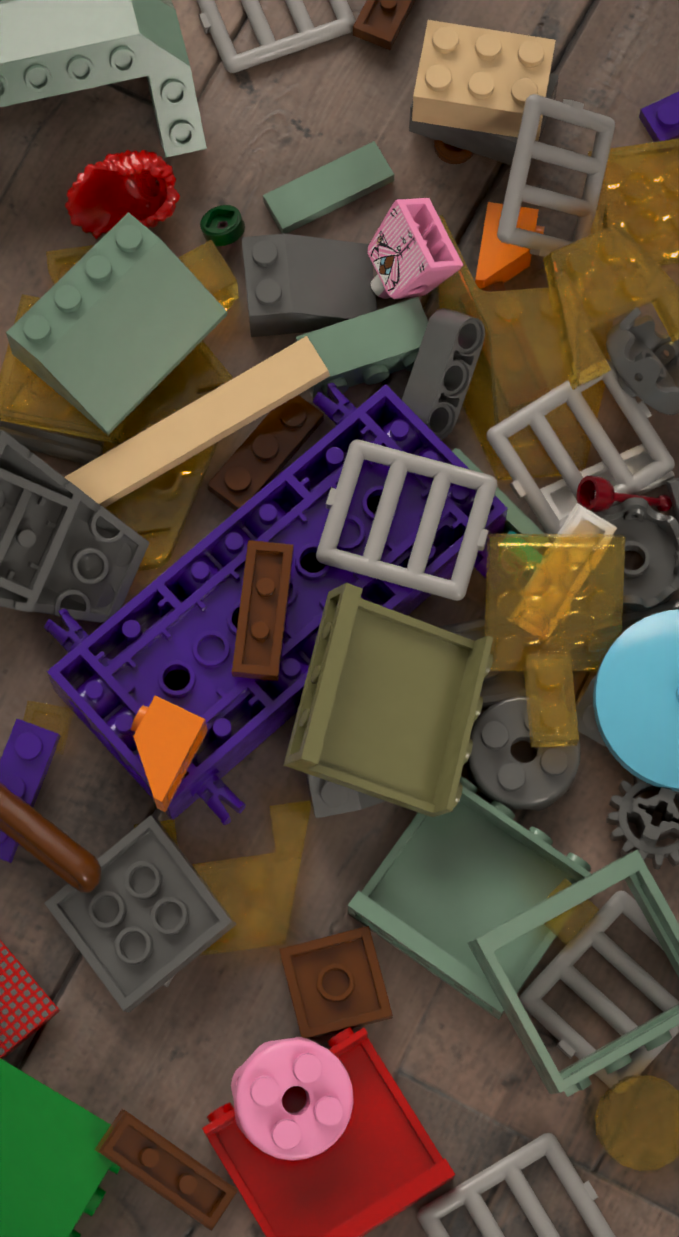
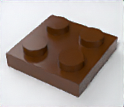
M369 926L279 949L301 1037L311 1040L341 1032L349 1027L353 1029L393 1018Z

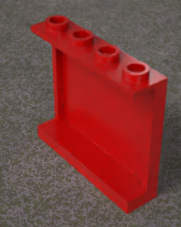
M349 1027L327 1042L330 1046L328 1050L339 1058L348 1072L353 1087L354 1102L351 1118L345 1131L335 1144L323 1153L308 1159L291 1161L275 1158L262 1152L239 1129L231 1102L222 1105L206 1117L209 1124L204 1126L202 1130L266 1237H363L453 1180L456 1175L446 1158L443 1159L376 1052L368 1039V1033L365 1028L354 1033L352 1028ZM293 1086L285 1091L282 1097V1105L286 1112L295 1113L305 1106L307 1100L305 1090L300 1086Z

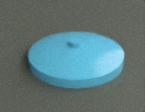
M679 609L668 610L645 617L626 629L612 644L603 658L597 672L593 692V707L597 727L605 745L614 758L626 770L642 781L655 787L669 788L672 791L678 792Z

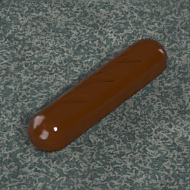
M0 782V830L70 886L80 892H92L101 879V866L97 858L80 844L74 842L66 833L44 818L38 811L19 796L13 794Z

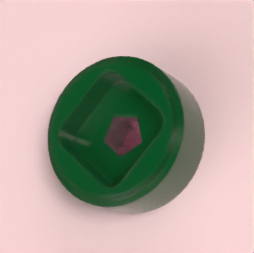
M220 205L205 213L201 219L200 227L205 240L213 246H226L234 243L243 235L245 223L240 211L236 207Z

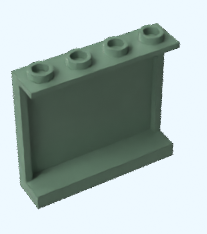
M461 776L462 795L453 811L436 817H430L418 812L361 892L358 890L348 904V914L364 926H369L371 931L499 1020L505 1011L472 953L468 942L591 874L589 872L591 866L573 853L569 852L565 856L551 846L553 840L538 828L531 826L527 830L513 820L515 814L505 805L495 800L491 804L476 795L477 788ZM578 905L494 951L516 994L520 991Z

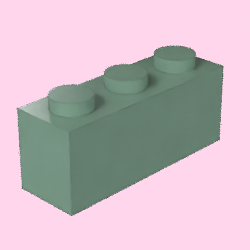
M419 297L297 336L296 342L305 336L309 338L330 373V377L309 388L313 399L318 392L330 398L327 395V384L334 383L337 389L344 394L349 387L364 382L368 385L376 384L388 378L391 373L403 369L412 371L428 325V320Z

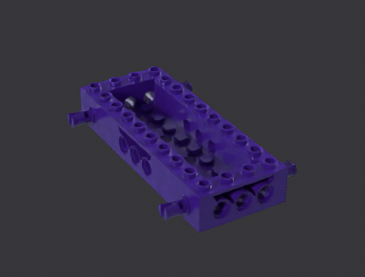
M334 383L327 384V395L330 399L321 392H318L313 399V403L337 425L93 633L88 635L65 608L58 612L68 632L51 619L44 626V629L68 652L67 655L47 671L54 691L153 800L154 798L133 737L135 732L131 730L138 710L142 705L149 707L154 696H158L206 720L208 731L165 812L172 821L199 797L217 815L223 825L229 824L231 818L221 801L225 802L239 814L245 809L246 804L240 801L221 778L297 713L329 591L344 583H349L363 589L362 599L407 616L432 595L326 565L323 570L317 573H310L305 571L300 564L305 555L317 552L330 510L326 508L331 487L335 489L337 487L349 445L352 441L359 439L469 469L386 384L358 408L337 389ZM368 460L363 461L337 549L363 556L375 514L368 509L367 504L373 497L381 496L390 466ZM407 471L380 561L407 568L433 478ZM450 484L424 573L448 580L452 577L477 490ZM495 495L485 526V530H489L483 551L478 550L474 564L476 570L490 583L493 589L498 588L501 578L497 572L508 579L515 570L512 565H509L489 545L504 532L508 510ZM248 540L294 545L279 681L232 677L237 628L233 625V619L240 609ZM176 669L184 670L190 676L189 684L179 691L170 690L164 684L166 675Z

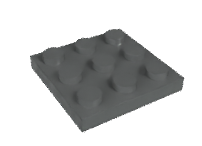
M152 815L97 859L101 866V879L92 892H80L67 884L45 902V905L123 1011L128 1013L237 924L157 818Z

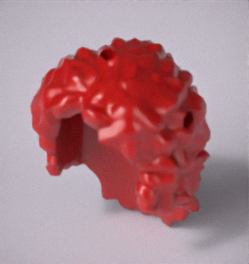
M126 150L121 153H109L103 161H99L94 165L89 163L84 168L83 173L77 174L76 182H73L72 187L67 191L68 201L65 203V207L70 215L71 224L81 227L85 233L91 232L92 236L97 239L102 233L107 234L128 212L148 229L150 227L154 228L158 225L159 221L164 222L173 215L180 195L174 188L176 178L174 177L173 167L165 162L162 156L147 150H141L140 152Z

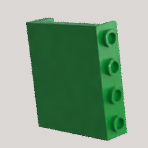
M1 1058L0 1237H80L82 1234L74 1230L83 1213L92 1217L107 1192L99 1187L106 1174L110 1170L117 1175L121 1169L94 1150L111 1124Z

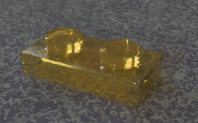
M571 654L525 655L523 666L531 747L577 746L579 732Z

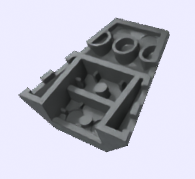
M1 429L0 607L60 616L58 611L65 608L73 619L99 623L106 622L122 608L149 542Z

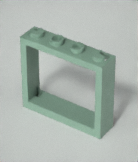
M638 850L624 855L468 942L472 953L549 1094L564 1091L566 1096L569 1097L579 1090L589 1087L592 1084L589 1076L604 1068L607 1074H610L632 1062L629 1053L644 1045L647 1051H650L672 1039L669 1030L679 1025V1003L565 1069L558 1071L494 951L624 879L679 977V923Z

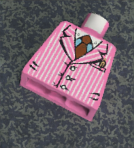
M430 198L395 200L368 246V255L378 273L371 281V288L377 296L383 299L422 297L463 267V263Z

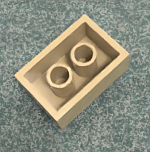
M428 20L413 95L412 121L518 137L526 99L532 94L547 97L556 40ZM543 115L540 116L536 141H539Z

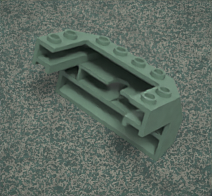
M0 0V107L146 76L160 144L164 150L165 158L207 149L191 67L177 13L171 0Z

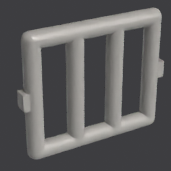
M197 0V3L202 12L199 14V19L205 34H211L225 69L229 73H236L353 32L356 20L347 0H329L337 20L314 27L303 0H285L299 33L277 41L274 38L259 0H241L260 46L239 54L236 53L215 1Z
M532 94L526 99L497 231V237L501 242L530 249V254L550 258L551 254L574 260H582L586 257L615 130V121L611 117L583 109L584 103L574 100L563 99V102L537 94ZM544 115L597 131L591 157L535 141L540 116ZM531 158L586 173L587 177L582 199L527 185L526 180ZM526 202L578 216L573 240L569 241L516 228L521 203Z
M609 359L599 360L487 431V440L513 479V482L509 484L518 499L525 498L552 541L557 536L568 516L559 521L508 438L530 425L577 500V488L583 476L544 416L563 403H567L615 479L617 485L614 486V492L634 495L672 471L675 466L674 459L648 420L652 416L644 401L638 403L634 397L629 396L621 388L618 382L620 375ZM600 380H603L653 459L652 463L633 475L581 394V392ZM614 501L611 507L616 506L621 502Z
M359 439L354 440L349 445L336 489L331 487L326 508L330 510L317 548L316 558L325 565L456 601L461 600L466 594L478 550L483 551L489 531L485 530V526L497 488V480L492 475L371 442ZM368 460L390 466L366 547L363 556L339 550L337 545L363 461ZM408 471L433 478L409 562L407 568L380 560ZM452 483L477 490L453 574L451 580L424 572L450 484Z
M617 891L519 997L524 1009L560 1041L557 1047L570 1059L575 1055L580 1060L596 1051V1049L542 1000L560 979L621 1036L638 1027L637 1024L573 966L591 946L661 1011L664 1012L679 1003L672 994L604 933L623 913L663 950L637 901L625 891ZM679 1025L669 1030L672 1039L679 1032ZM672 1039L650 1051H647L644 1045L639 1047L631 1055L632 1062L615 1072L607 1074L603 1068L594 1074L613 1092L622 1093Z
M544 1133L424 1205L417 1212V1219L428 1237H450L440 1218L462 1205H465L483 1237H505L480 1195L505 1180L538 1237H560L521 1171L546 1156L593 1237H616L594 1201L598 1198V1195L589 1180L583 1183L558 1139L552 1133Z

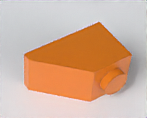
M488 202L474 291L501 281L504 284L530 266L532 256L530 249L503 243L497 237L503 204ZM520 207L516 228L544 234L545 226L536 225L539 209Z
M154 696L149 707L142 705L138 710L131 730L135 732L133 737L156 807L166 812L208 730L204 718L158 696Z

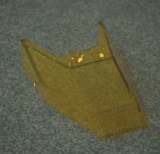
M606 204L597 205L580 276L575 284L564 287L493 292L483 291L478 288L443 215H438L463 263V267L436 287L437 309L448 308L478 318L485 327L484 343L462 406L497 480H511L512 478L487 440V431L599 360L609 359L611 361L606 349V335L613 327ZM603 380L581 392L596 418H598L605 388ZM565 402L544 416L578 470L582 471L586 468L591 441ZM530 425L508 438L532 478L561 476Z

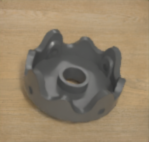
M635 307L613 326L606 335L608 355L620 375L618 382L629 396H638L656 411L666 415L679 414V332L668 335L657 333L652 316L647 315L635 320L642 313L638 307ZM664 350L669 352V356L664 354Z
M639 497L628 498L624 502L610 507L603 512H597L596 515L610 522L617 529L582 583L588 594L600 605L612 611L625 614L648 610L667 603L679 590V523L673 516H666L653 510L649 506L648 501ZM625 551H635L641 555L644 565L637 570H628L621 565L619 556Z
M517 696L503 699L485 710L472 727L470 739L473 741V748L467 761V770L472 783L481 791L490 804L495 800L505 805L511 811H540L551 806L570 790L580 764L581 746L577 731L572 722L556 706L535 697ZM519 741H527L535 747L537 756L528 763L518 762L511 754V747Z

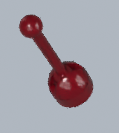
M585 476L577 488V503L592 512H603L609 509L614 501L624 502L628 498L633 497L645 499L648 501L649 506H656L662 512H666L672 507L670 496L666 494L655 498L616 493L611 482L602 477Z

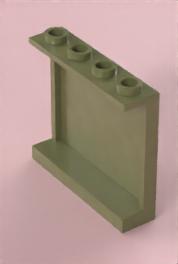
M344 583L329 591L284 766L430 817L452 812L462 795L463 786L460 782L463 765L468 761L473 748V741L470 739L473 722L478 718L483 705V698L480 696L483 680L488 675L493 663V655L490 653L493 637L485 636L476 641L364 600L361 598L362 588Z

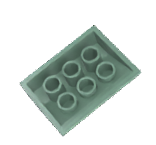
M128 212L6 334L11 352L18 360L104 433L109 435L228 314L227 310L169 247Z

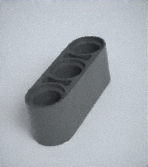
M441 308L431 316L402 401L440 440L448 437L456 425L485 339V327L482 321L448 308Z

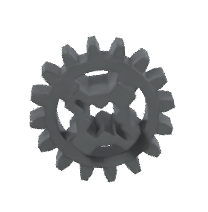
M636 776L633 777L634 786L623 780L618 789L624 797L612 795L609 805L618 811L608 813L606 817V823L617 825L618 827L611 833V841L622 839L625 843L620 852L622 856L629 854L631 851L638 850L644 861L646 858L652 859L654 869H660L664 858H668L673 867L679 864V840L664 847H655L656 842L665 838L679 839V812L673 801L675 798L679 802V792L672 791L669 788L655 787ZM658 791L657 795L648 799L641 797L635 799L636 796L644 792ZM654 811H659L663 814L659 827L651 824ZM627 821L635 824L640 839H637L631 832Z

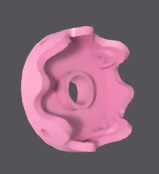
M295 1037L263 1043L235 1071L231 1082L235 1120L239 1129L253 1145L275 1158L291 1161L302 1160L323 1153L335 1144L345 1131L351 1118L354 1102L353 1087L347 1070L339 1058L331 1051L307 1038ZM300 1086L306 1092L307 1100L305 1106L295 1113L286 1112L282 1105L283 1094L290 1087Z

